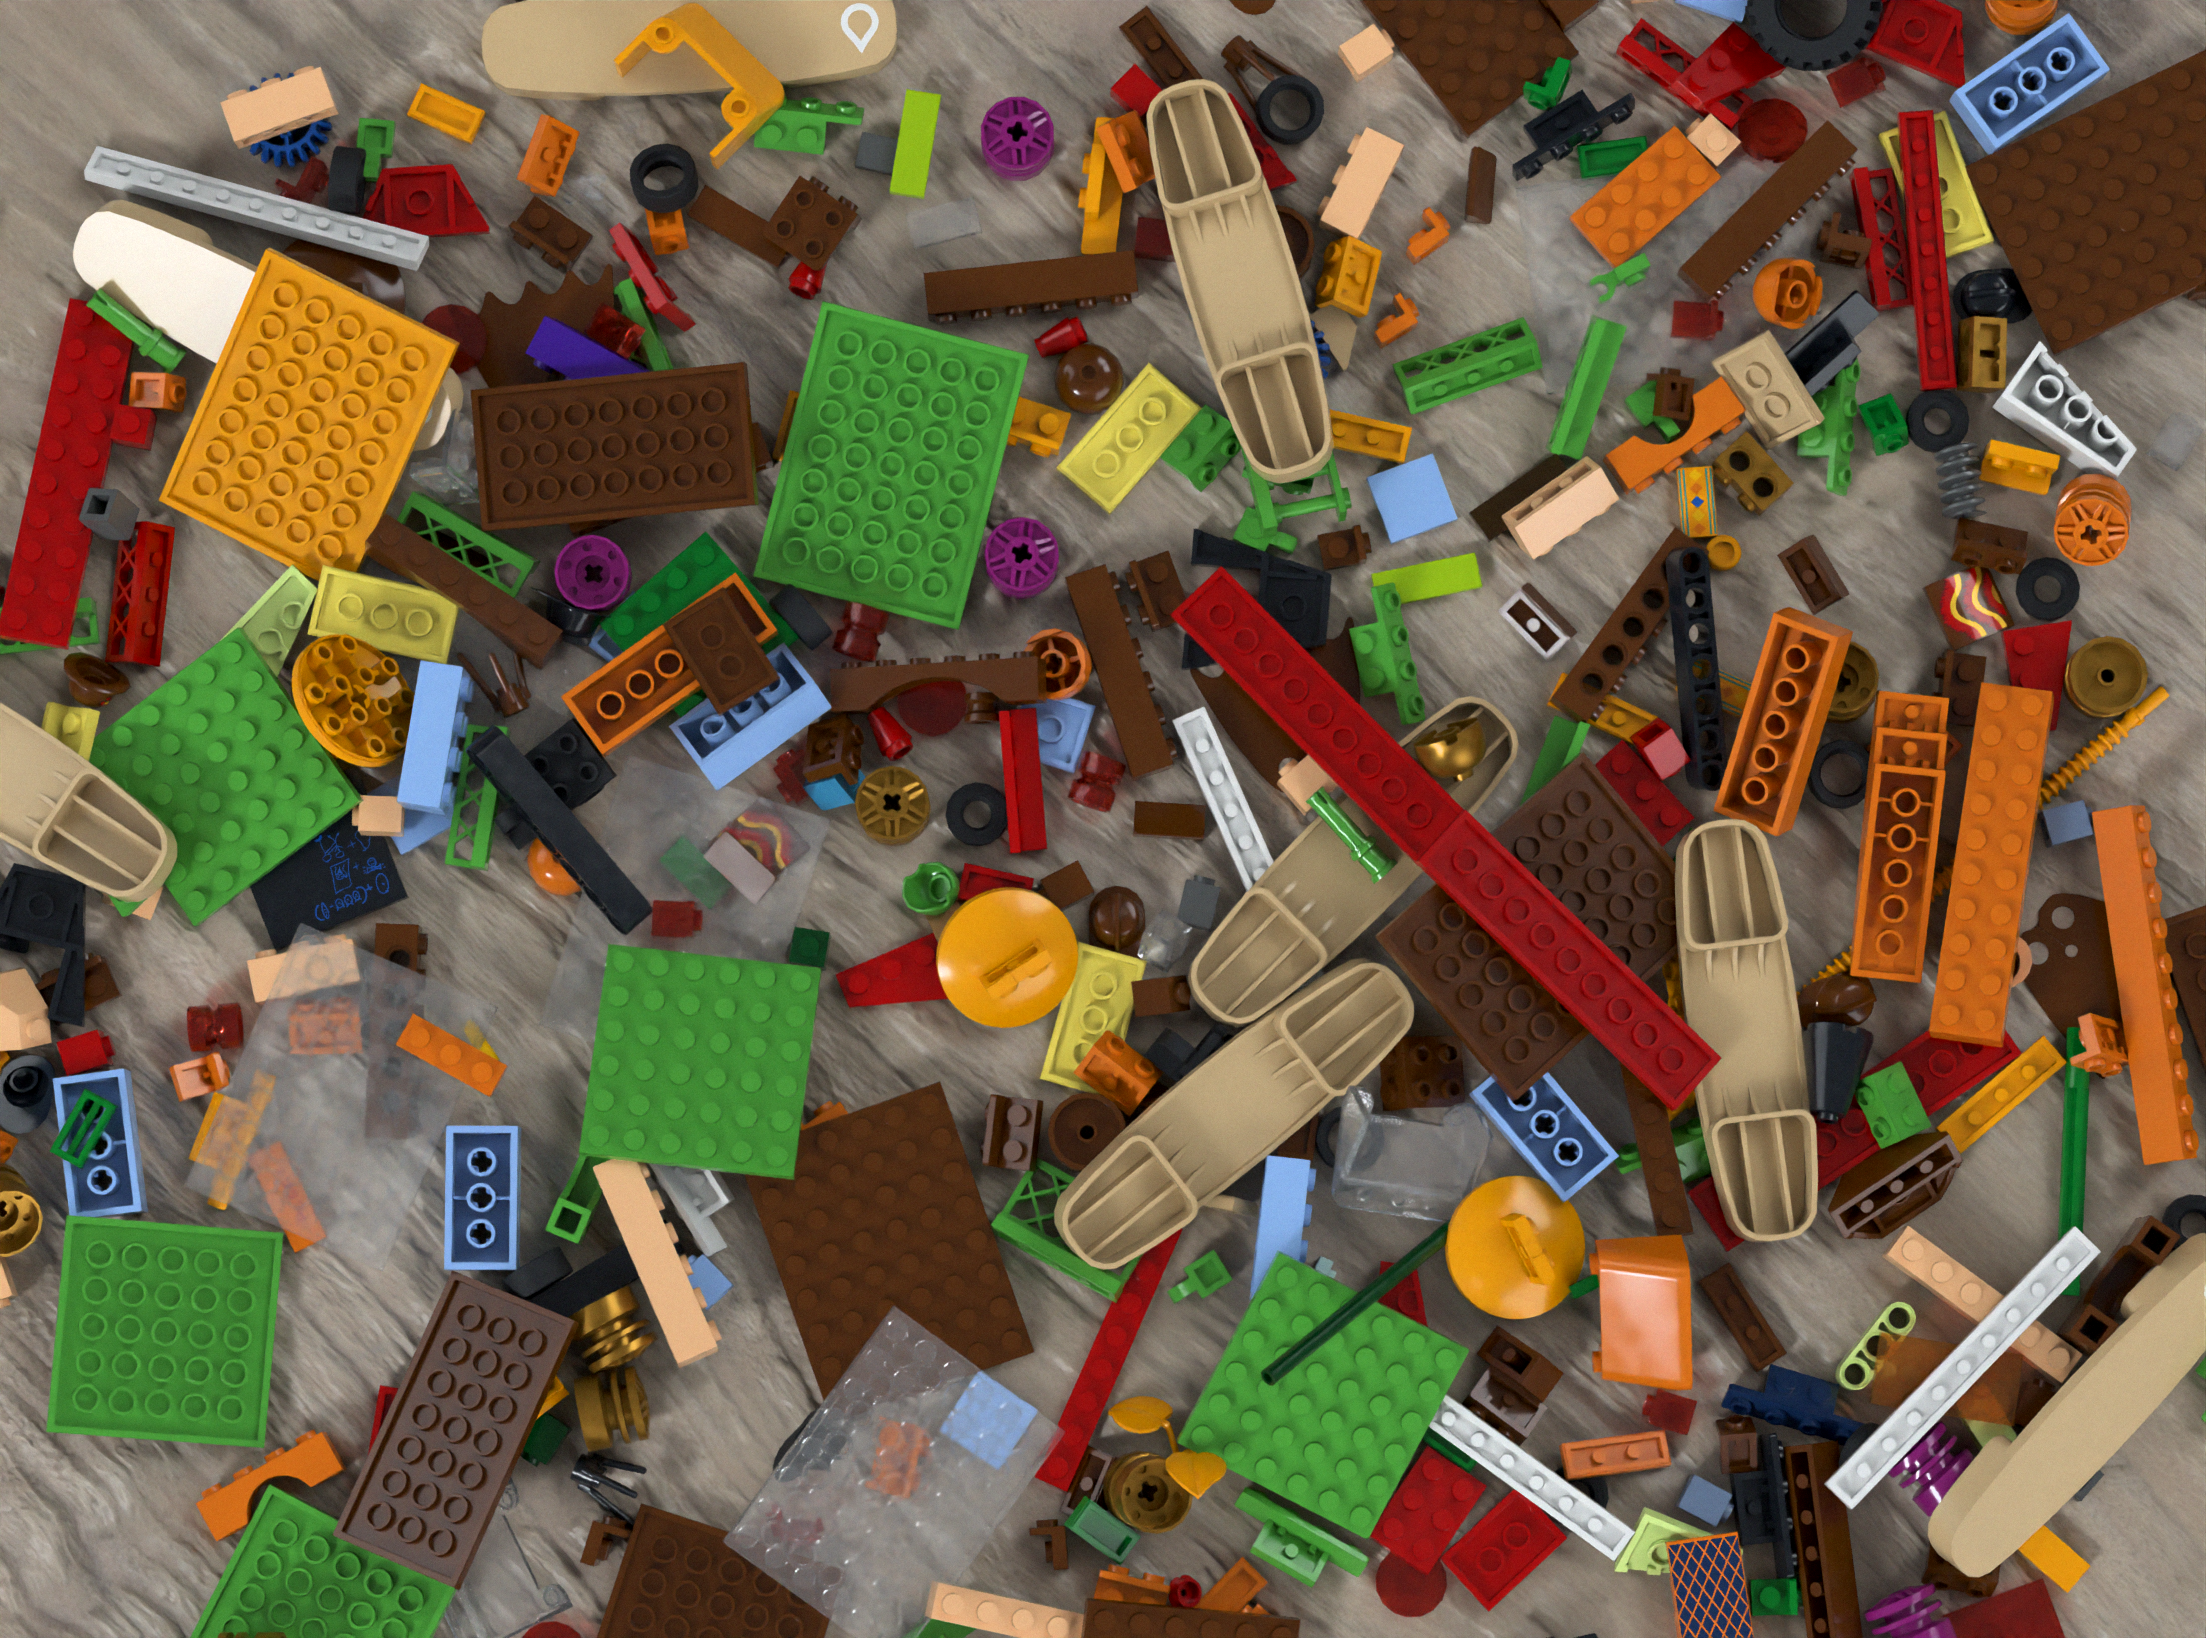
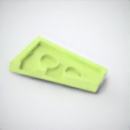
M291 565L223 638L236 628H243L278 678L316 597L318 588L294 565Z
M1644 1507L1633 1527L1635 1530L1634 1535L1625 1545L1614 1563V1571L1627 1573L1628 1569L1647 1571L1648 1575L1659 1576L1661 1572L1670 1573L1665 1542L1714 1534ZM1740 1546L1741 1556H1742V1554H1743V1547Z

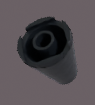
M1809 1023L1808 1028L1805 1026L1802 1028V1040L1810 1113L1817 1116L1816 1121L1820 1123L1837 1124L1838 1119H1844L1847 1115L1872 1048L1874 1035L1870 1031L1857 1026L1856 1033L1845 1030V1024Z

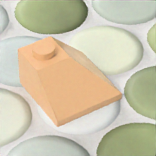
M21 967L0 972V1051L23 1050L52 1043L50 1019L47 1018L49 1008L27 970Z

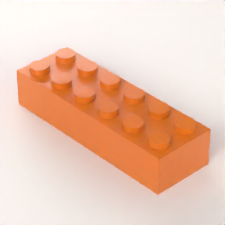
M736 572L675 615H679L724 587L760 646L778 635L777 629ZM661 625L563 694L561 698L605 758L702 688L667 631Z
M1791 607L1773 613L1713 811L1732 819L1745 820L1757 826L1759 830L1774 836H1779L1792 830L1853 631Z

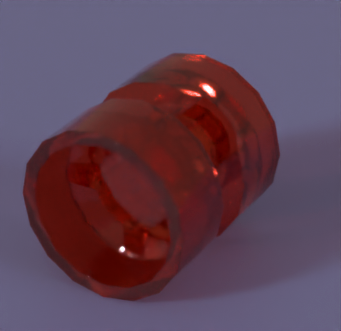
M846 601L841 617V622L845 626L837 630L832 650L851 658L875 663L881 646L877 636L885 633L890 614L865 604Z
M1083 751L1077 768L1081 775L1080 778L1073 779L1067 799L1100 812L1110 813L1116 797L1113 787L1120 785L1126 765L1094 752Z
M239 1002L218 1004L216 1010H212L209 1005L188 1006L187 1031L191 1052L213 1051L215 1045H219L222 1050L243 1048L244 1026Z

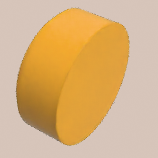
M1718 535L1711 539L1706 546V549L1709 551L1707 555L1709 566L1717 571L1731 570L1741 558V547L1738 541L1729 535Z

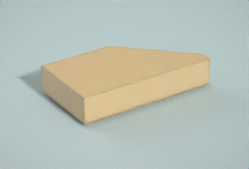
M1329 305L1318 309L1309 316L1310 320L1315 322V330L1317 332L1323 331L1324 337L1322 341L1329 344V352L1341 371L1344 372L1348 368L1357 326L1348 312Z
M1222 1194L1216 1195L1203 1205L1204 1207L1255 1218L1259 1205H1256L1257 1203Z

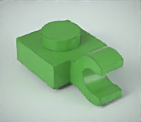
M359 118L356 148H362L366 151L364 165L366 182L376 183L381 173V159L392 158L396 128L395 121Z
M1645 253L1615 267L1607 274L1597 275L1592 278L1589 283L1591 288L1597 284H1603L1607 287V293L1598 298L1599 304L1606 303L1612 299L1615 287L1626 284L1630 288L1645 280L1646 276L1644 273L1648 272L1651 264Z
M1650 381L1625 398L1624 402L1644 430L1654 424L1668 444L1679 436L1680 429L1670 418L1652 416L1657 382Z
M1248 506L1233 536V541L1249 548L1267 552L1270 545L1290 555L1293 554L1298 543L1297 538L1277 531L1276 536L1262 538L1256 510Z
M1212 1250L1185 1267L1183 1270L1188 1279L1173 1287L1167 1293L1174 1304L1194 1291H1197L1200 1298L1204 1299L1233 1279L1215 1250Z

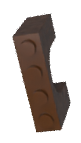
M2152 1215L2136 1218L2056 1335L2083 1355H2092L2119 1326L2113 1320L2127 1293L2137 1285L2152 1267L2162 1264L2180 1238V1235Z

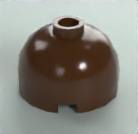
M1094 343L1080 344L1068 350L1058 361L1054 373L1055 391L1060 401L1071 411L1090 415L1100 414L1108 410L1121 395L1124 385L1123 368L1118 358L1106 347Z

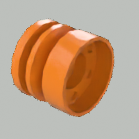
M1985 0V10L1990 21L2000 30L2013 35H2030L2042 30L2052 21L2058 8V0Z
M2085 474L2071 480L2063 488L2057 502L2054 524L2055 543L2063 555L2071 561L2085 566L2103 565L2118 557L2125 549L2129 538L2132 514L2131 498L2124 486L2112 477L2102 474Z

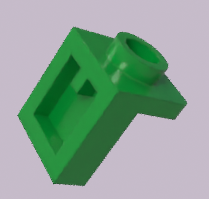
M1557 57L1554 67H1547L1543 76L1542 86L1526 81L1523 86L1524 99L1528 100L1527 102L1531 106L1540 110H1547V108H1553L1558 105L1572 75L1571 61Z
M1891 393L1858 405L1859 414L1872 438L1873 450L1876 456L1897 452L1909 444L1907 424Z
M1795 1578L1749 1579L1751 1616L1798 1615V1607H1803L1801 1585L1797 1586Z

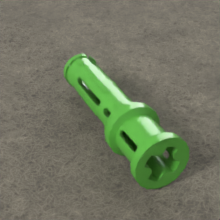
M101 288L94 293L93 298L86 304L87 307H90L139 346V353L142 356L148 355L162 366L164 373L170 374L185 356L187 351L184 348L178 349L163 337L162 331L156 328L151 330L107 295Z
M1323 786L1306 800V803L1316 811L1351 850L1349 853L1351 855L1350 858L1353 861H1359L1372 876L1370 880L1374 884L1398 863L1395 859H1389L1376 844L1377 839L1374 836H1366L1325 791Z

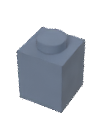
M2084 800L2047 809L2037 814L2047 848L2087 838L2093 834V811L2090 806H2085Z
M1691 1474L1675 1507L1716 1527L1719 1521L1722 1523L1727 1521L1734 1504L1729 1502L1732 1494L1695 1474Z

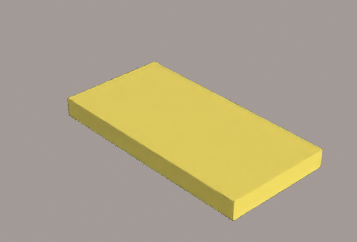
M1946 111L1934 114L1945 251L1946 259L1993 243L1994 238L1977 193L1968 177L1965 168L1966 164ZM1897 127L1880 133L1878 138L1889 167H1892L1893 177L1904 204Z
M1148 363L1057 466V470L1110 515L1202 408Z
M323 565L307 634L320 638L327 635L348 634L369 643L379 651L429 662L448 664L460 608L428 588Z
M1078 942L1077 971L1070 989L1061 1002L1040 1076L1041 1080L1101 1095L1073 1072L1106 1030L1111 1031L1125 1041L1134 1010L1131 982L1142 980L1147 961Z

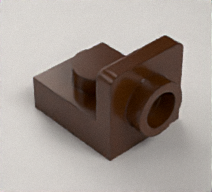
M1660 367V374L1647 373V381L1657 382L1652 416L1689 421L1695 379L1682 377L1681 370Z
M1354 525L1352 529L1317 535L1324 571L1365 564L1367 560L1366 554L1372 553L1368 532L1362 533L1360 525Z
M1730 1415L1725 1419L1716 1420V1429L1719 1435L1721 1473L1758 1471L1756 1430L1751 1417Z
M1058 1519L1036 1520L1037 1527L1029 1528L1030 1536L1051 1534L1052 1541L1045 1542L1046 1563H1053L1054 1570L1069 1569L1066 1526H1058Z

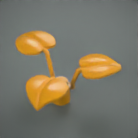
M1138 1396L1125 1399L1109 1409L1108 1415L1112 1416L1115 1423L1127 1431L1139 1434L1151 1433L1158 1430L1161 1426L1166 1430L1173 1452L1166 1459V1470L1180 1486L1197 1499L1225 1475L1227 1470L1226 1462L1218 1455L1210 1452L1196 1453L1188 1448L1183 1452L1179 1451L1171 1423L1167 1420L1173 1415V1408L1165 1401L1155 1397Z

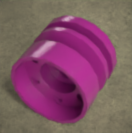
M1008 97L996 102L986 112L981 124L982 154L987 166L996 175L1007 180L1026 181L1038 176L1049 165L1054 153V125L1049 113L1038 102L1026 97ZM1016 129H1021L1023 134L1019 142L1013 141L1011 135L1015 133Z
M1025 517L1009 519L995 528L989 536L985 548L987 575L994 587L1006 596L1017 599L1033 598L1048 590L1056 579L1059 568L1058 545L1049 528L1038 520ZM1025 548L1028 550V557L1031 559H1024L1021 564L1017 563L1014 551L1020 553Z
M597 535L578 537L566 544L557 557L554 569L556 585L564 598L579 609L590 612L608 611L620 604L628 594L633 578L631 563L623 550L608 538ZM590 567L596 570L600 567L603 568V571L600 573L603 579L600 583L594 580L589 583L587 582L590 576L587 570Z
M1942 1421L1934 1424L1888 1472L1891 1478H1894L1904 1470L1908 1471L1898 1484L1902 1489L1916 1481L1921 1485L1915 1492L1912 1500L1927 1517L1932 1516L1933 1511L1952 1485L1975 1458L1968 1449H1964L1954 1456L1949 1453L1957 1440L1954 1434H1951L1941 1442L1938 1441L1948 1428Z
M1933 1583L1908 1586L1881 1598L1876 1605L1864 1612L1868 1622L1882 1617L1885 1620L1871 1629L1873 1635L1890 1632L1892 1638H1958L1949 1618L1932 1620L1929 1615L1943 1605L1941 1600L1937 1599L1925 1604L1923 1602V1599L1936 1592Z

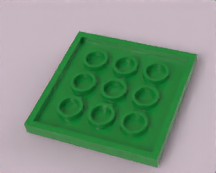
M706 531L609 615L611 618L606 617L599 623L601 628L624 652L736 572L778 631V635L761 646L766 655L782 643H785L789 648L799 639L796 633ZM700 689L673 710L681 718L708 697L703 689Z

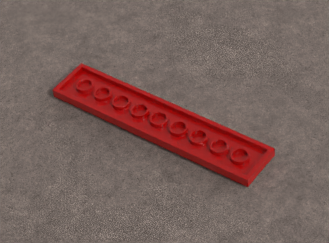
M70 298L0 616V638L69 650L94 534L92 529L87 528L79 520L89 488H104L113 446L110 433L116 404H122L135 344L98 313L87 307L88 301Z
M1222 566L1170 614L1171 618L1414 863L1458 814L1464 810Z
M1466 809L1458 814L1415 861L1434 882L1671 1111L1676 1110L1721 1060V1057Z
M2006 1029L2003 1047L1933 1038L1930 1036L1929 1030H1927L1863 1073L1860 1080L1898 1062H1902L1928 1117L2022 1053ZM1855 1094L1846 1117L1838 1119L1837 1124L1820 1123L1816 1121L1817 1116L1812 1115L1816 1123L1818 1191L1881 1149L1871 1132L1870 1125L1856 1100ZM1710 1176L1686 1192L1726 1252L1744 1241V1239L1736 1236L1726 1224L1713 1176Z

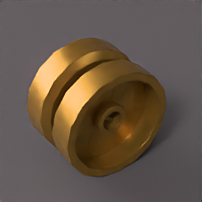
M2104 636L2092 639L2073 653L2066 663L2063 680L2065 697L2075 710L2087 717L2102 720L2116 717L2138 702L2145 691L2148 678L2145 659L2134 645L2122 638ZM2103 672L2109 676L2106 682L2101 679Z

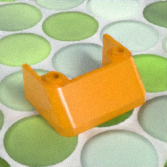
M687 3L652 21L613 61L617 73L623 78L651 49L659 54H668L675 51L685 41L734 88L724 98L721 106L722 115L733 130L709 153L712 165L718 170L782 106L785 97L784 89L780 81L702 6L696 3Z

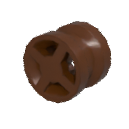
M992 692L964 694V702L968 704V712L964 715V722L967 724L999 723L996 704L1000 701V698Z

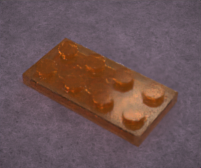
M1880 1332L1869 1404L1898 1408L1958 1344ZM2004 1352L1943 1416L2014 1426L2023 1355Z

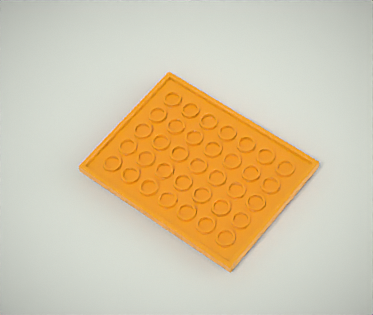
M270 247L265 249L158 501L289 567L294 565L301 573L317 581L320 580L323 565L359 573L366 558L365 541L381 521L388 508L460 343Z

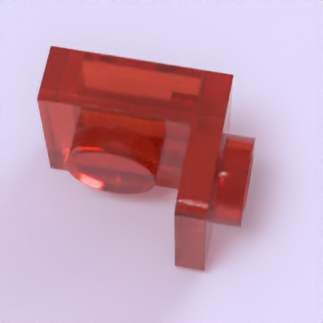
M1861 58L1826 76L1840 108H1845L1873 93H1881L1886 90L1883 83L1886 80L1885 72L1880 63L1874 62L1872 58Z
M1674 300L1670 338L1713 341L1716 331L1722 332L1724 311L1718 310V300H1711L1710 303Z
M653 900L652 937L695 939L696 931H702L703 910L697 909L695 901Z

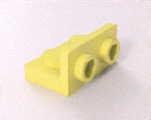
M48 702L41 728L89 761L100 711Z

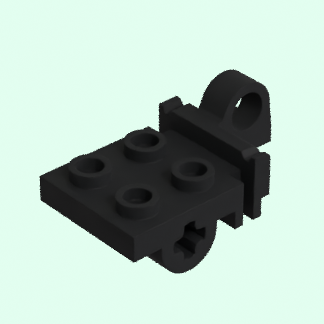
M576 718L569 720L524 755L570 811L595 797L604 789V785L617 776ZM511 806L494 819L502 833L511 839L518 850H521L537 838Z
M1215 1023L1194 1048L1180 1035L1166 1027L1145 1052L1144 1056L1177 1083L1234 1036L1227 1034L1222 1040V1037L1228 1030L1221 1024Z

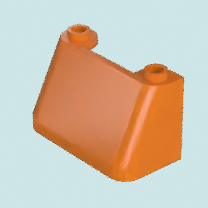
M1682 1235L1595 1240L1596 1253H1589V1265L1591 1275H1597L1599 1282L1601 1344L1598 1346V1351H1592L1593 1372L1600 1373L1601 1380L1676 1391L1692 1390L1691 1281L1689 1260Z

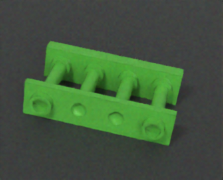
M1241 447L1262 538L1276 536L1277 524L1282 523V519L1335 508L1338 522L1346 520L1347 509L1352 508L1348 488H1341L1333 451L1330 460L1320 471L1309 477L1299 479L1304 480L1327 475L1332 494L1279 505L1278 502L1272 503L1269 490H1274L1275 485L1285 483L1264 480L1254 472Z

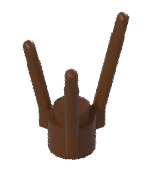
M1241 35L1233 38L1221 52V56L1227 61L1223 67L1232 75L1255 113L1257 100L1238 69L1245 72L1252 66L1269 81H1273L1274 75L1257 61L1259 57L1286 75L1303 77L1292 68L1261 50L1251 40L1247 42Z
M461 652L457 653L458 660L489 699L495 713L501 711L503 717L508 718L530 707L527 699L532 696L527 688L522 658L512 652L518 688L515 682L508 683L496 655L492 652L489 653V660L501 685V688L496 690L498 695L496 697L464 654Z

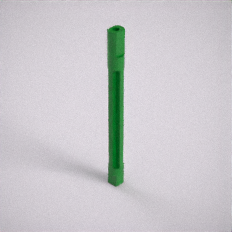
M2067 1027L2065 1061L2067 1063L2065 1064L2058 1241L2073 1226H2076L2083 1233L2090 1072L2071 1066L2069 1058L2087 1051L2079 1039V1030L2081 1028ZM2081 1273L2060 1295L2079 1296Z

